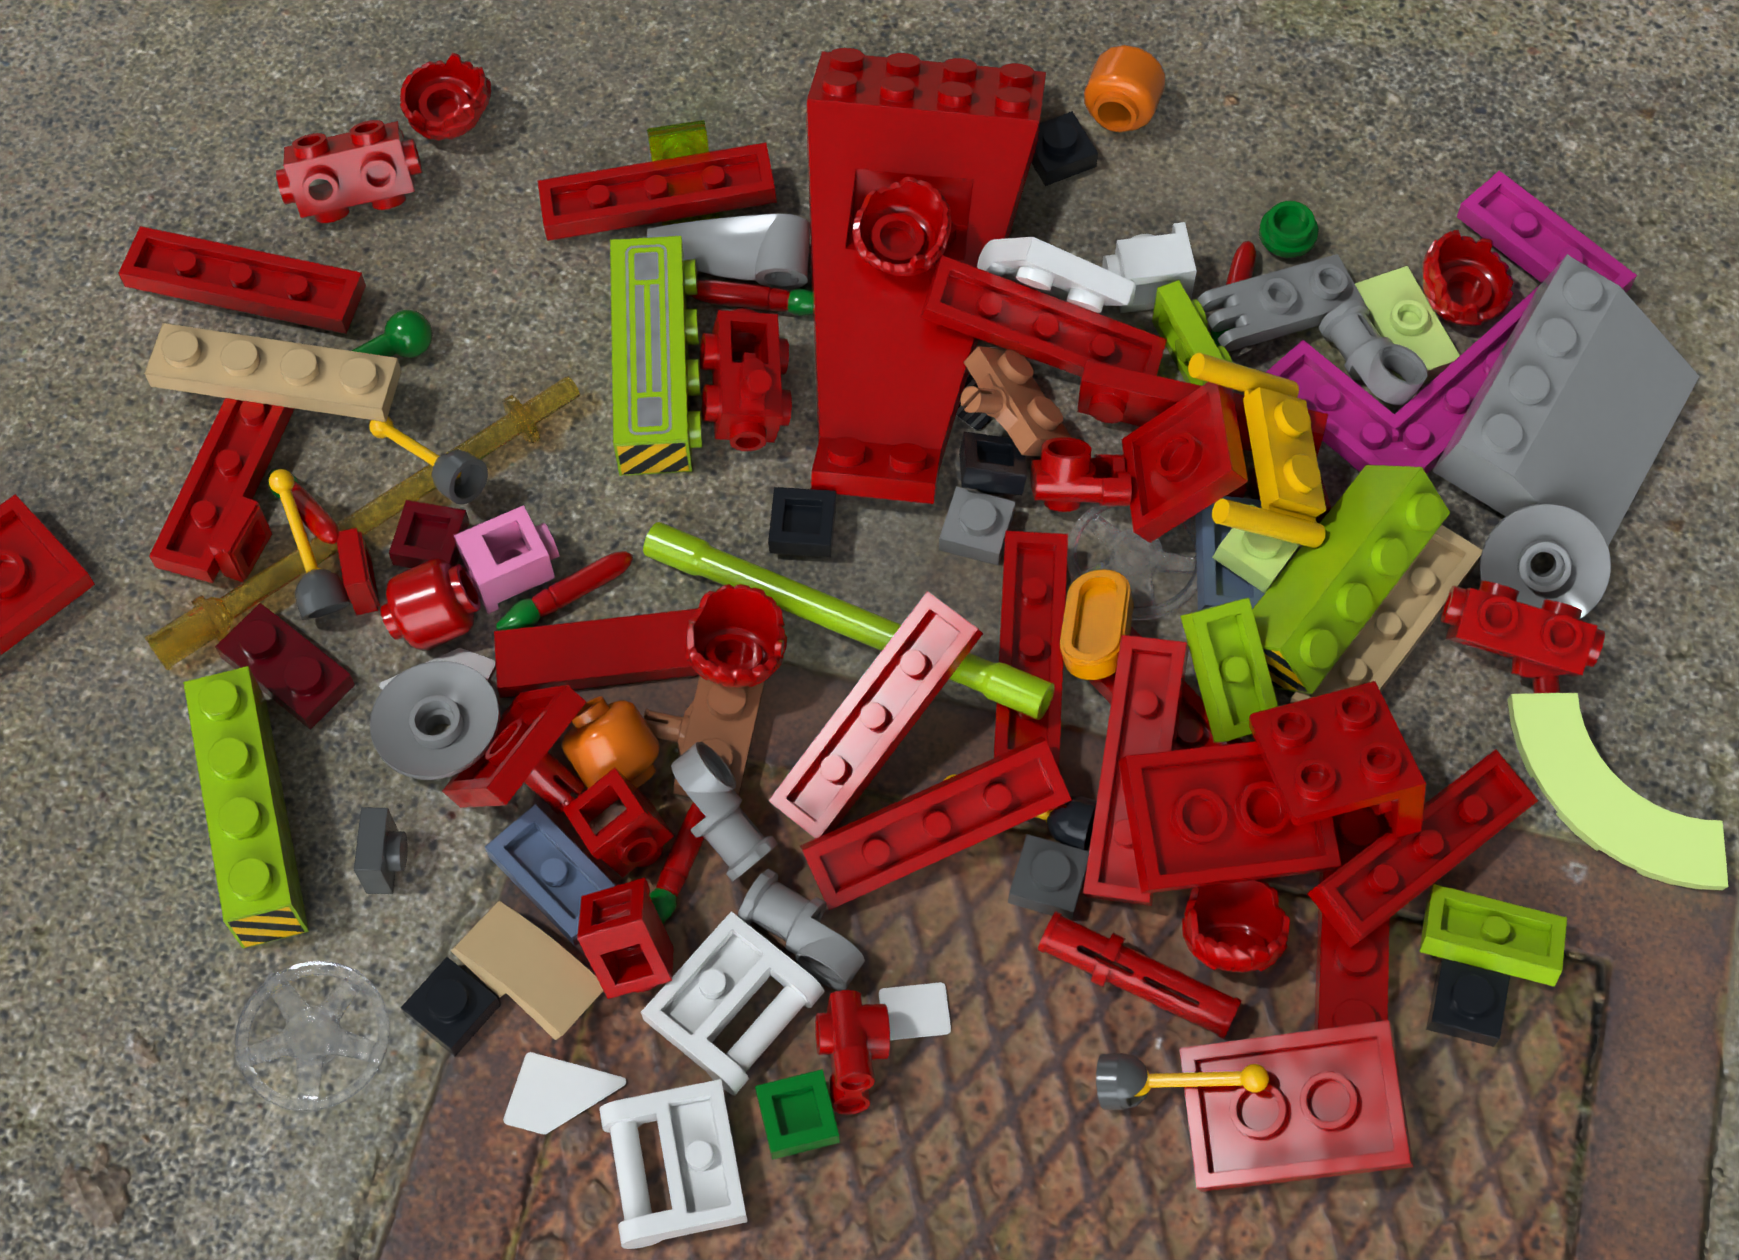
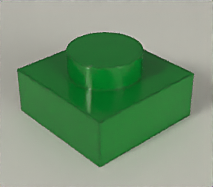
M823 1069L755 1086L772 1160L840 1143Z

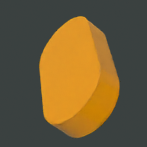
M1101 569L1087 572L1078 577L1069 587L1060 638V649L1066 669L1073 676L1080 679L1098 680L1114 674L1117 668L1121 635L1130 636L1134 608L1133 597L1128 580L1116 571Z

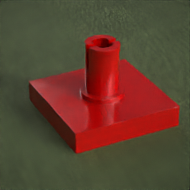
M1207 382L1121 439L1125 469L1131 475L1132 493L1130 509L1133 532L1149 543L1224 496L1244 497L1248 478L1233 389Z
M569 685L520 692L500 717L497 735L487 752L474 765L454 775L442 792L460 808L505 806L522 784L525 783L547 802L555 813L564 812L563 808L574 800L570 793L573 792L576 795H580L585 785L580 777H576L548 751L586 704V701Z

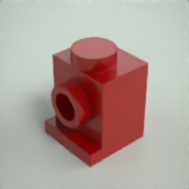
M615 767L563 808V811L590 853L597 860L601 858L622 878L635 867H646L657 861L663 851V845L674 837L652 802ZM620 798L626 810L604 828L601 827L594 818Z
M645 877L581 896L577 939L607 999L632 992H645L659 984L672 981L674 946L649 896L650 887Z

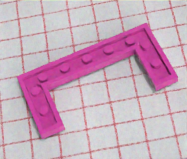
M1500 170L1460 205L1457 214L1459 220L1481 237L1491 239L1494 247L1541 283L1567 254L1619 285L1626 293L1631 289L1637 276L1635 273ZM1538 287L1395 414L1304 340L1275 363L1266 373L1297 382L1299 386L1297 398L1306 400L1309 410L1328 414L1322 441L1359 472L1366 465L1422 467L1427 474L1436 466Z

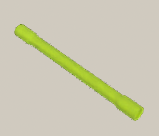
M656 522L650 528L645 538L643 553L646 557L689 575L702 576L722 585L730 584L734 587L743 584L751 589H762L766 596L772 597L777 606L782 610L880 651L884 649L901 626V624L714 548L707 541L662 522ZM968 653L949 678L952 681L981 692L989 700L1037 720H1040L1046 713L1054 693V684L1005 663H994L972 653Z

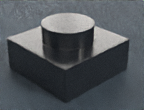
M1073 111L1040 123L1038 142L1031 163L1045 186L1097 167L1098 152Z
M964 432L959 450L961 487L977 489L986 494L1006 493L1022 496L1027 479L1026 456L1021 455L1013 440L1008 437Z
M774 487L768 538L769 553L831 557L837 504L836 491Z
M446 957L401 1006V1010L409 1020L453 1056H456L501 1005L497 996Z
M1443 958L1437 967L1426 1030L1494 1047L1501 1035L1510 975Z

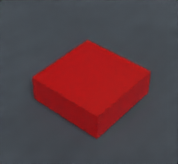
M238 495L209 544V548L223 575L242 583L245 579L247 580L272 536V531L259 503Z
M357 528L339 531L336 542L343 583L356 616L378 611L380 602L372 557L362 532H358Z

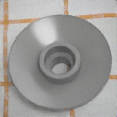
M1553 503L1528 505L1504 517L1488 535L1480 557L1481 581L1494 582L1520 591L1517 602L1537 608H1542L1544 599L1577 607L1582 610L1580 619L1587 615L1602 598L1611 572L1610 552L1605 538L1597 526L1579 511ZM1540 552L1550 553L1553 555L1554 564L1548 572L1540 574L1531 570V560L1536 554Z
M451 661L422 663L397 675L381 691L374 703L370 716L371 739L382 760L390 768L402 775L422 780L450 777L474 765L483 757L495 740L500 723L499 703L490 683L473 668ZM441 724L450 725L443 733L430 735L434 727Z

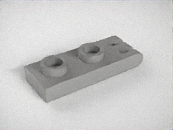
M1335 254L1210 289L1202 293L1197 300L1202 305L1204 312L1220 309L1211 314L1207 321L1213 332L1230 329L1218 338L1219 344L1229 352L1319 326L1322 319L1331 310L1346 301L1353 299L1363 300L1339 255Z

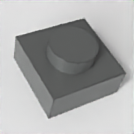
M361 807L354 872L366 894H393L395 871H404L407 863V835L405 831L398 830L388 808Z
M1027 834L1010 888L1008 903L1051 916L1057 911L1063 917L1072 920L1086 874L1089 851Z

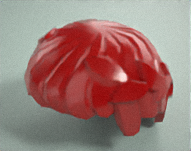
M452 53L446 63L442 60L435 63L429 61L406 77L401 88L400 107L410 126L420 135L436 141L444 139L453 140L471 131L480 120L484 110L489 105L492 92L491 82L485 76L482 67H473V64L468 61L462 62L460 55Z
M905 177L900 183L895 182L889 187L882 186L878 190L874 189L867 194L861 209L857 211L852 230L854 245L859 256L866 263L882 272L894 276H912L923 273L939 261L947 248L952 228L951 209L941 190L938 191L932 188L931 184L927 181H917L914 177Z
M1453 230L1452 232L1445 233L1438 240H1434L1425 254L1422 266L1425 297L1432 310L1445 321L1464 327L1479 326L1483 322L1498 317L1509 306L1514 294L1511 290L1514 282L1511 276L1507 274L1509 266L1506 262L1500 260L1497 252L1491 251L1493 245L1491 239L1482 238L1475 242L1472 237H1461L1459 230Z
M728 584L720 587L716 592H707L700 600L699 607L695 610L692 619L688 621L687 637L684 643L687 661L690 662L692 668L703 679H709L724 687H753L766 681L781 666L787 648V635L783 628L785 624L781 608L777 606L772 597L766 596L764 590L759 588L751 589L743 584L734 587Z
M1262 879L1195 887L1191 890L1184 918H1182L1183 938L1189 951L1200 962L1214 971L1216 969L1242 973L1255 970L1263 971L1276 963L1288 947L1290 918L1278 906L1279 897L1277 890L1269 887V884Z

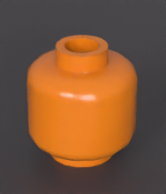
M1128 45L1111 47L1099 56L1084 90V104L1089 114L1102 127L1110 131L1125 132L1144 127L1154 116L1165 88L1164 70L1157 59L1139 47Z
M599 696L586 702L572 720L574 726L571 727L563 738L562 749L587 788L591 787L614 767L638 788L656 772L653 763L658 757L660 745L638 708L629 701L620 700L607 704L603 696Z

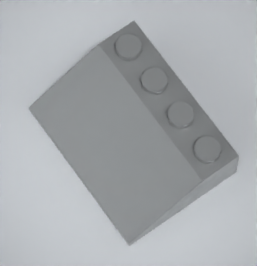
M1567 254L1536 290L1434 467L1433 472L1504 516L1522 507L1540 503L1559 504L1575 509L1597 526L1604 536L1607 546H1609L1700 376L1619 285Z

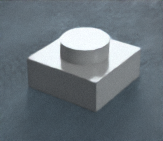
M956 486L939 537V551L998 566L1004 550L1005 531L1010 530L1015 514L1016 502Z

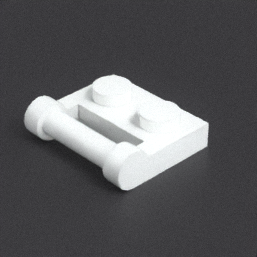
M1035 237L990 240L983 248L977 264L978 269L1000 277L1003 276L1026 287L1097 313L1102 311L1103 306H1127L1135 282Z
M731 911L673 975L672 981L667 982L641 1011V1014L646 1023L705 1070L713 1080L721 1079L723 1089L735 1096L749 1080L746 1072L802 1007L811 1008L825 991L810 973ZM770 976L773 977L784 988L726 1054L723 1053L712 1042Z
M721 1079L620 1099L600 1107L602 1129L611 1135L624 1221L618 1224L621 1247L626 1249L642 1248L669 1238L748 1222ZM654 1121L658 1123L672 1205L671 1210L652 1213L638 1132V1127L642 1124Z

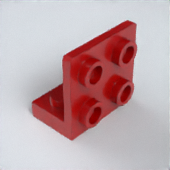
M1376 681L1259 711L1250 715V730L1290 820L1294 825H1303L1371 807L1376 815H1385L1395 838L1421 831L1426 782Z

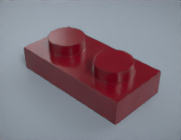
M259 603L215 646L220 657L234 669L249 666L260 689L310 730L355 686L349 672L262 603Z

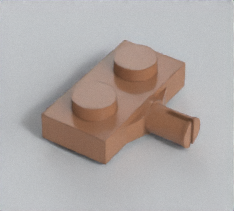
M978 346L963 362L978 387L969 386L964 389L960 398L961 406H967L964 410L968 413H986L988 416L994 417L1008 432L1021 455L1041 457L1042 444L1045 441L1058 437L1072 438L1062 423L1063 415L1060 409L1050 399L1045 397L1032 377L1034 371L1031 364L1024 356L1011 349Z
M699 676L694 700L685 711L684 717L645 709L644 720L656 738L678 742L679 757L696 742H703L712 748L731 770L736 781V788L734 790L740 796L762 699L764 682L753 687L728 688ZM675 778L673 794L689 797Z

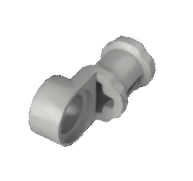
M1362 299L1346 301L1331 310L1322 319L1319 330L1327 342L1335 344L1345 359L1344 367L1351 379H1362L1370 391L1384 402L1393 405L1408 403L1427 378V368L1423 360L1407 347L1394 344L1388 337H1381L1368 318L1370 312ZM1386 368L1398 373L1405 381L1392 375Z
M696 742L672 763L671 767L676 780L706 816L690 831L696 838L704 836L729 866L726 874L733 882L771 851L778 842L773 836L764 837L739 807L742 799L734 790L736 788L735 778L724 760L703 742Z
M771 869L761 873L752 884L739 909L738 917L748 925L756 923L786 941L785 948L796 955L797 963L818 982L838 991L846 990L865 961L862 953L849 940L820 923L827 905L825 901L818 897L808 900L778 882V874Z

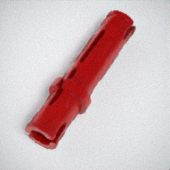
M1057 911L1054 912L1041 938L1038 951L1051 954L1091 974L1092 983L1104 987L1105 983L1108 982L1156 1005L1160 1009L1169 1011L1217 1034L1219 1038H1225L1240 1006L1241 999L1233 998L1177 969L1171 968L1125 946L1126 938L1116 933H1112L1111 937L1108 938L1063 917ZM1080 945L1133 970V973L1081 949ZM1145 977H1148V978H1150V979H1152V980H1154V981H1157V982H1159V983H1161V984H1163V985H1165V986H1167V987H1169V988H1171V989H1173V990H1175V991H1177V992H1180V993H1182V994H1184V995H1186V996H1188V997H1190V998H1192V999L1198 1001L1199 1004H1196V1003H1194V1002H1192V1001H1189V1000H1187V999H1185V998H1183V997H1181V996H1179V995H1177V994H1175V993H1173V992H1171V991H1169V990H1166V989H1164V988H1162V987H1160V986H1158V985H1156V984H1154V983H1152V982L1146 980Z

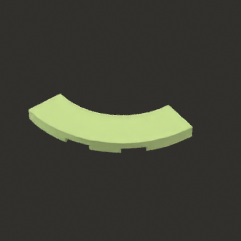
M1578 693L1511 694L1508 697L1510 723L1517 749L1529 776L1531 778L1534 777L1542 793L1557 811L1556 815L1575 835L1594 850H1601L1620 863L1637 870L1636 873L1667 884L1693 889L1724 890L1729 887L1723 821L1704 820L1671 812L1653 804L1624 784L1610 770L1594 747L1584 725Z

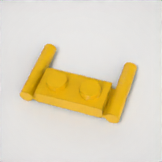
M1194 354L1188 365V372L1191 377L1244 392L1243 403L1262 507L1258 508L1222 498L1213 506V521L1216 524L1311 548H1318L1323 543L1326 533L1324 526L1316 522V517L1326 511L1307 403L1306 400L1297 398L1299 394L1297 382L1206 354Z

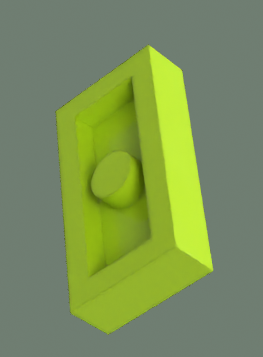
M1179 280L1158 287L1152 323L1160 337L1167 339L1165 346L1185 382L1203 386L1207 381L1193 378L1188 372L1189 361L1194 354L1202 353L1232 362V359L1225 347L1216 346L1208 332V322L1202 305L1196 299L1190 300Z
M1249 597L1181 615L1214 743L1226 742L1252 734L1249 727L1250 715L1278 707Z
M1433 884L1426 901L1419 952L1555 987L1563 969L1567 917Z

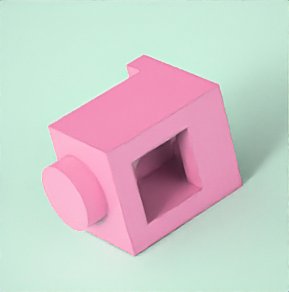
M524 505L454 535L463 565L477 589L487 614L499 610L498 603L555 578L551 560L560 557L557 546L547 525L542 523L534 526Z

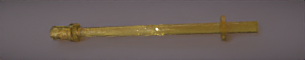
M565 376L523 404L516 397L510 395L502 400L506 413L505 416L445 454L459 449L469 452L482 460L519 435L528 443H535L540 439L536 424L578 398L580 392L569 376ZM428 464L339 521L337 525L340 531L357 528L358 532L361 531L364 536L400 513L406 500L418 501L437 489L434 486L431 474L433 466ZM317 537L309 541L317 565L338 552L337 543L330 545L320 541ZM298 548L221 598L210 596L205 599L203 595L198 596L191 601L192 609L153 634L146 635L144 639L167 671L171 670L172 666L214 639L219 643L228 634V630L232 628L235 618L305 574L306 571Z

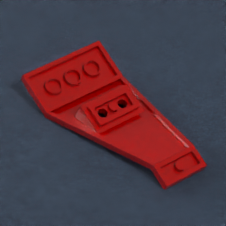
M837 48L831 52L822 51L807 97L806 112L818 447L812 467L811 489L836 491V494L934 504L939 470L969 373L963 362L976 349L979 339L920 317L937 263L927 271L912 276H894L874 268L859 256L854 245L852 235L854 219L870 191L878 190L882 186L889 187L895 182L900 183L905 177H914L917 181H927L931 184L932 188L938 191L941 190L951 209L952 228L948 245L943 255L977 268L979 256L990 240L1006 239L1010 236L1038 142L1046 72L1034 71L1030 66L1019 63H1010L998 68L977 66L975 62L964 58H952L945 62L920 60L919 57L909 53H895L888 57L864 55L861 51L854 48Z

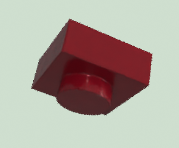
M406 500L389 550L392 564L413 568L433 558H441L449 562L453 567L456 566L460 553L454 535L468 529L470 522L466 510Z

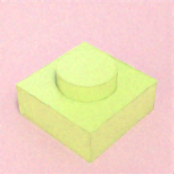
M1232 528L1218 546L1212 558L1265 593L1300 545Z

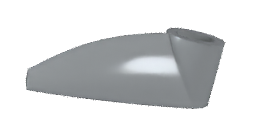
M777 213L678 223L647 229V238L682 236L684 259H695L696 269L700 272L728 278L756 280L760 285L784 290L797 289L808 282L810 223L797 215Z

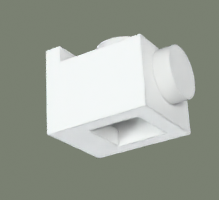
M1185 222L1173 223L1172 234L1156 236L1140 234L1130 239L1117 240L1115 254L1103 256L1104 269L1135 282L1128 305L1119 306L1120 313L1154 309L1157 288L1177 280L1181 282L1190 300L1192 298L1197 270Z

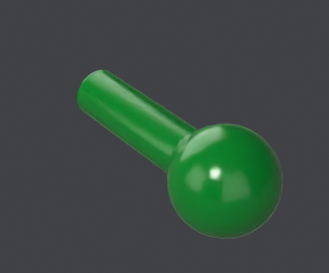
M402 310L389 318L383 334L351 351L392 357L395 354L406 358L416 357L429 348L433 336L432 327L428 319L421 313L414 310Z

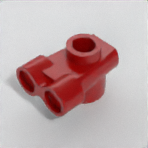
M1069 437L1049 439L1042 444L1041 460H1032L1030 484L1034 500L1044 501V505L1047 508L1058 512L1075 511L1080 508L1081 502L1099 503L1100 506H1129L1132 484L1130 472H1126L1124 455L1095 454L1094 458H1091L1092 448L1082 440Z
M836 991L829 996L827 1013L816 1014V1049L818 1055H830L832 1075L829 1081L833 1110L839 1114L851 1115L863 1112L870 1106L868 1089L875 1083L872 1060H883L889 1057V1015L886 1004H862L861 993L858 991Z

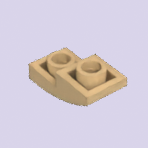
M500 901L451 950L499 998L507 993L555 1040L563 1036L603 992L597 977L549 935Z

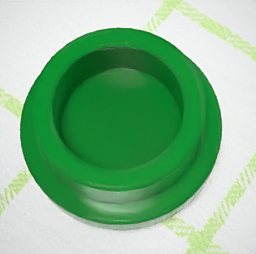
M1283 201L1273 206L1262 217L1259 227V238L1263 246L1271 253L1280 257L1295 258L1305 255L1315 246L1319 229L1312 211L1306 205L1296 201Z

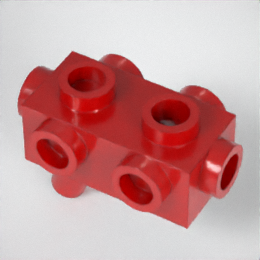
M370 120L353 126L348 133L326 137L322 133H313L296 139L291 146L284 147V169L276 170V179L284 204L296 203L301 218L314 215L319 223H331L346 217L350 212L349 207L371 202L374 209L386 210L401 205L406 200L405 194L415 192L414 175L421 174L423 171L414 139L404 141V134L400 129L398 121L384 124L380 120ZM316 179L328 181V183L310 186L311 182Z
M744 308L733 311L718 310L712 334H702L700 368L712 370L713 385L705 384L703 388L702 420L714 422L715 439L730 440V445L739 451H755L763 448L766 442L775 443L780 426H788L790 423L792 395L790 390L782 389L781 375H785L788 369L789 342L788 339L779 338L778 314L758 313Z
M1481 581L1479 590L1474 588L1464 589L1454 585L1451 587L1441 616V622L1450 625L1446 639L1513 659L1511 674L1522 678H1532L1534 693H1560L1559 675L1583 676L1585 666L1594 667L1600 656L1605 631L1597 629V625L1581 621L1582 610L1577 607L1544 599L1542 608H1537L1517 602L1520 591L1489 581Z

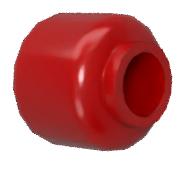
M433 558L397 574L388 581L386 589L387 603L380 607V612L385 627L395 640L404 638L413 648L428 651L471 630L474 625V613L481 609V603L477 589L463 566L458 564L453 567L444 559Z

